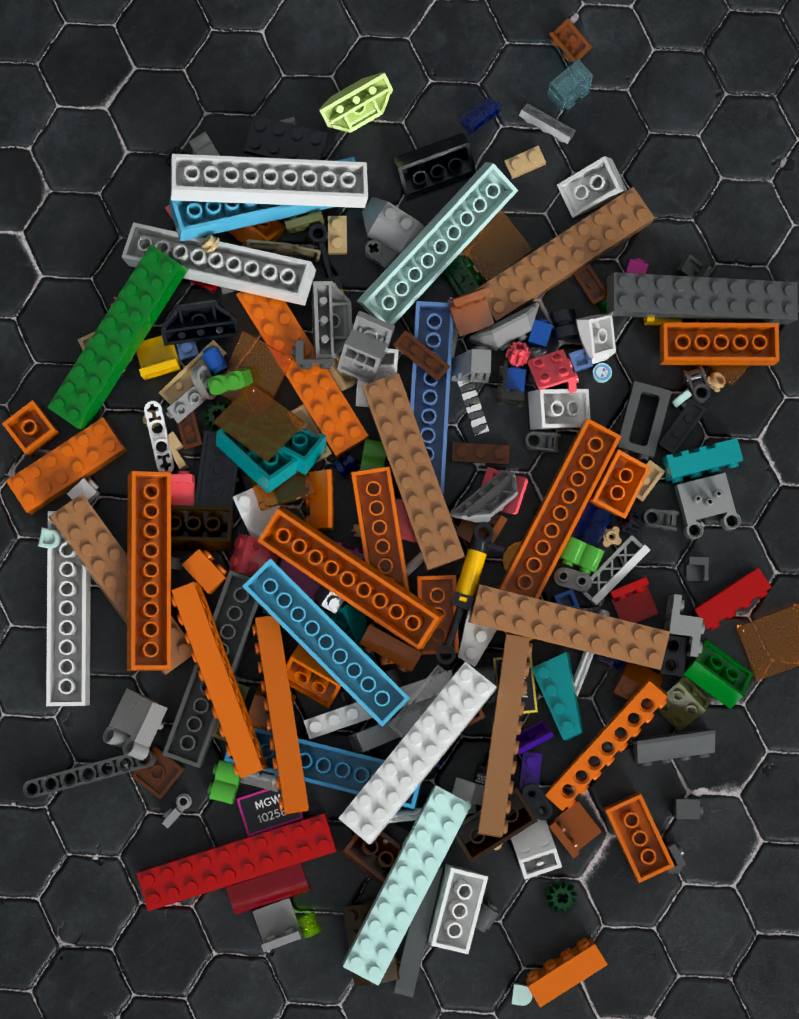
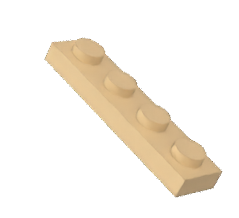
M214 340L203 349L205 350L210 346L213 348L218 347L223 357L227 355ZM202 351L159 392L170 405L194 385L191 378L193 368L195 366H206L201 358L203 355Z

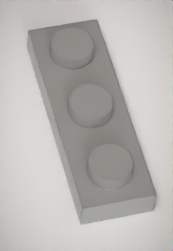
M529 103L524 106L519 114L525 122L534 124L541 131L555 136L560 142L568 144L576 130Z

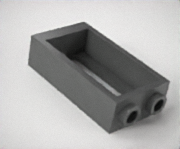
M637 381L632 383L619 430V435L622 437L615 448L616 450L619 449L628 455H637L638 459L644 461L654 457L672 391ZM641 394L659 399L646 446L637 445L629 441Z

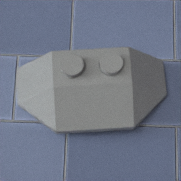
M375 197L370 199L362 211L367 237L379 241L398 255L425 228L418 220L388 201Z
M313 281L311 305L315 358H336L343 350L344 343L352 331L351 301L333 281Z
M538 302L469 337L470 343L484 346L494 351L500 349L505 351L511 343L517 340L522 342L528 339L539 308Z
M501 470L449 513L450 516L477 523L489 522L492 516L502 511L504 506L518 495L515 473Z

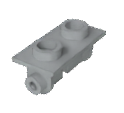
M193 385L167 407L168 412L166 415L170 419L174 418L178 424L202 404L205 399L201 397L197 388Z
M261 770L241 778L240 783L278 792L275 778L279 776L278 774Z

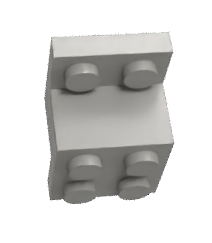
M359 311L353 329L344 343L337 370L366 383L374 382L378 368L387 352L395 326Z
M668 595L664 630L669 631L670 635L688 638L686 656L698 657V653L701 654L703 642H700L701 634H704L705 631L703 618L680 615V611L683 612L684 609L682 595Z

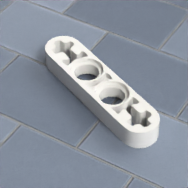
M149 401L144 407L157 469L158 471L172 472L175 464L169 445L162 406L157 401ZM150 404H154L155 407L159 408L156 411V417L161 416V419H155L150 422L149 418H153L152 412H148V409L151 407ZM154 423H160L163 426L161 433L153 432L152 425ZM160 441L167 444V450L164 452H159L156 448V444ZM169 453L170 457L166 456V461L171 463V466L168 467V470H165V468L160 466L163 464V458L158 459V455L163 456Z

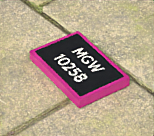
M264 789L236 799L248 836L303 819V813L297 812L284 815V809L280 810L278 798L282 797L281 789L278 792Z

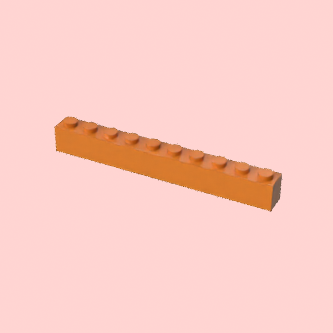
M272 616L255 618V624H252L253 636H257L258 643H254L256 655L260 654L261 662H257L259 674L263 673L264 681H260L262 693L266 692L267 699L263 700L264 710L269 712L270 718L266 719L267 730L272 731L273 737L269 739L270 749L275 750L276 758H272L273 769L278 770L279 776L275 778L277 790L281 789L282 797L278 798L280 810L284 809V815L308 811L309 805L280 624Z

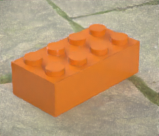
M456 575L417 576L418 598L444 614L428 642L422 648V654H436L437 649L446 642L456 607L451 605L457 587ZM458 630L453 643L455 653H459ZM443 649L440 654L451 653L448 649Z
M636 792L603 808L638 883L675 867L641 793Z
M586 937L582 938L576 943V947L563 950L560 953V957L555 960L553 958L549 959L543 964V968L538 971L534 969L527 974L525 982L539 1007L544 1006L608 965L591 937L588 939Z

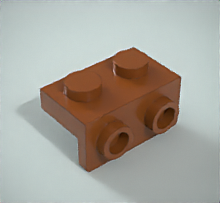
M569 18L555 31L549 33L552 37L550 41L556 48L560 47L563 50L562 55L568 62L577 63L593 48Z

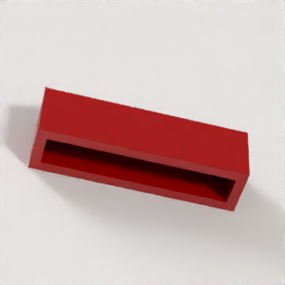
M756 568L691 611L695 617L703 618L705 630L710 629L712 631L721 625L719 621L726 618V620H729L736 615L735 611L739 608L744 610L753 604L751 601L756 597L761 599L768 594L767 590L771 588V585L761 570Z

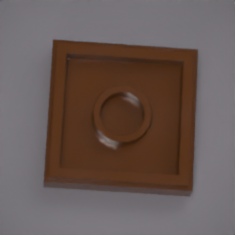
M154 745L151 750L156 754V763L151 767L134 771L131 777L161 800L185 768L174 759L162 755L163 750ZM149 755L142 760L145 764L150 760Z

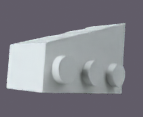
M470 609L466 615L458 658L475 667L497 629L469 623Z

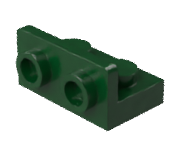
M459 255L444 270L445 275L459 296L475 291L484 284V278L479 272H476L473 267V261L466 255Z

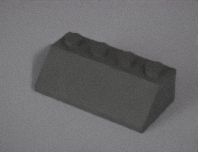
M706 728L631 739L635 763H640L641 766H650L653 761H660V764L672 762L671 759L673 758L685 761L690 760V756L698 755V758L710 757V753H715V730Z

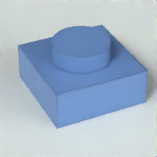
M196 342L176 344L181 361L194 358L199 354Z
M584 348L568 354L574 372L593 366Z

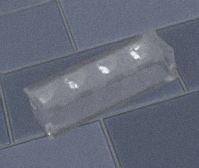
M437 665L388 727L403 739L452 679L453 675L442 666Z

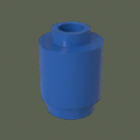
M210 346L202 351L203 355L201 358L209 371L213 372L215 376L228 368L227 362L218 347L213 348Z

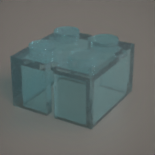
M578 59L550 82L547 97L560 112L565 109L569 110L575 105V100L579 97L584 98L590 92L593 74Z

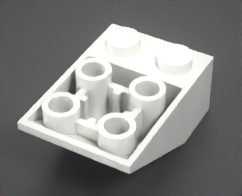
M387 349L374 381L397 374L399 350ZM359 379L357 380L356 406L369 407L362 388L363 385L368 383Z
M537 819L538 822L511 838L524 879L562 867L546 820Z

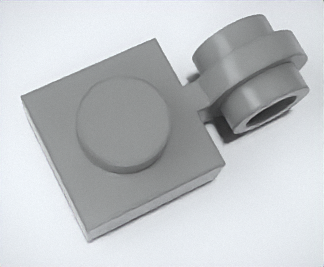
M180 794L176 799L177 807L174 810L170 808L163 816L165 820L162 824L166 828H169L183 811L191 806L192 798L189 794ZM182 798L187 800L186 805L181 803Z

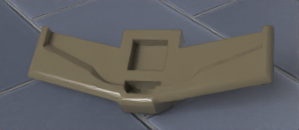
M251 239L243 243V247L270 251V253L288 257L297 255L312 258L313 262H318L321 255V250L290 243Z

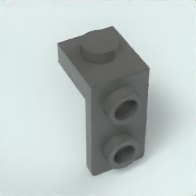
M296 340V346H292V358H296V365L302 370H310L315 366H320V369H331V366H335V359H305L303 340Z

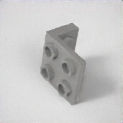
M290 898L253 911L263 940L261 944L263 952L302 938L303 934Z

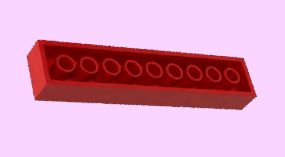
M325 811L140 870L137 876L147 910L151 911L336 852L337 846Z

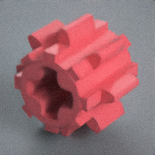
M520 341L513 342L512 345L510 344L506 357L511 365L519 367L524 366V363L527 364L531 351H528L529 347L526 346L527 344Z

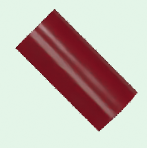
M302 862L227 886L226 890L234 913L239 915L309 892L311 888Z

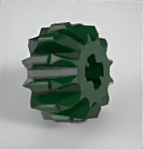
M220 400L216 401V406L213 402H210L209 404L212 408H204L209 413L203 415L204 419H208L205 425H211V431H214L216 427L217 430L221 429L227 423L233 422L230 418L236 417L234 413H230L234 408L232 406L227 408V401L222 406ZM222 412L223 418L217 420L215 417L216 413L220 414Z
M557 880V887L551 883L550 887L553 890L545 891L546 894L550 895L545 898L546 902H551L548 906L549 909L555 907V913L557 914L561 908L563 914L567 913V907L573 911L574 908L571 903L578 904V901L573 899L578 896L577 892H572L575 886L570 885L568 887L569 882L566 880L563 886L560 880ZM559 893L565 896L566 899L564 901L559 899Z

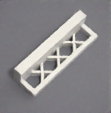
M631 535L591 576L592 584H597V593L593 597L587 592L582 594L594 606L597 605L650 549L646 545H642ZM631 541L640 548L635 554H627V545ZM616 556H624V565L621 568H613V559ZM610 563L611 568H605ZM602 570H611V578L608 581H600V572Z

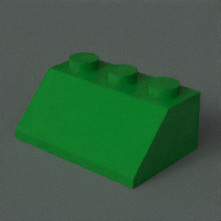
M707 639L703 643L701 654L698 653V657H693L684 671V675L689 680L700 686L729 709L744 696L753 676L751 671Z

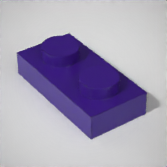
M545 719L522 730L520 735H516V741H519V754L554 737Z
M529 751L522 753L518 790H523L524 786L530 783L539 786L542 753Z

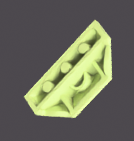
M385 72L365 77L331 96L319 111L327 127L351 133L384 113L393 88Z

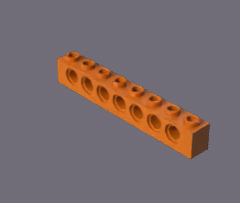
M649 677L546 790L545 796L560 810L563 811L566 807L570 809L576 802L574 798L579 793L581 795L585 793L589 788L588 783L592 779L595 781L602 774L601 769L605 765L609 766L614 761V755L618 750L622 752L627 747L629 738L631 736L635 738L640 733V726L644 722L649 723L655 716L653 712L657 708H663L668 702L666 699L668 697L667 692ZM648 698L653 703L650 707H644L641 704L642 700ZM631 713H636L639 715V719L631 721L628 716ZM619 727L626 730V733L622 736L615 733V730ZM610 742L613 748L606 750L602 747V744ZM592 756H597L600 759V762L597 764H592L589 761V758ZM583 770L587 773V776L579 778L576 772ZM569 784L573 786L574 790L566 792L563 787Z

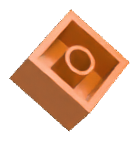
M33 400L2 423L22 451L28 456L33 455L60 434L42 408Z
M198 549L182 566L208 594L213 595L225 584L228 572L222 565H216L213 562L215 558L209 551Z

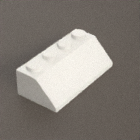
M450 864L445 865L426 939L431 946L469 954L488 876Z

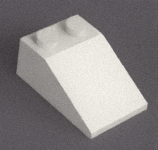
M606 156L557 184L572 218L603 206L627 191L613 160Z
M539 389L528 392L530 430L580 428L585 419H590L589 389H577L573 393H569L568 389Z
M258 485L233 496L250 536L259 538L277 508H280L273 490L267 493Z

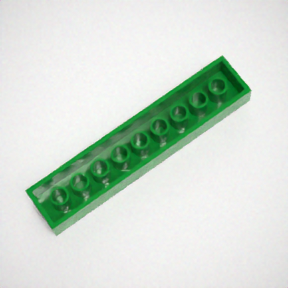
M150 244L47 408L78 429L84 430L89 427L189 269Z

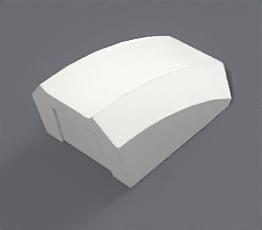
M597 314L575 319L580 341L592 364L605 361L616 352L612 316Z

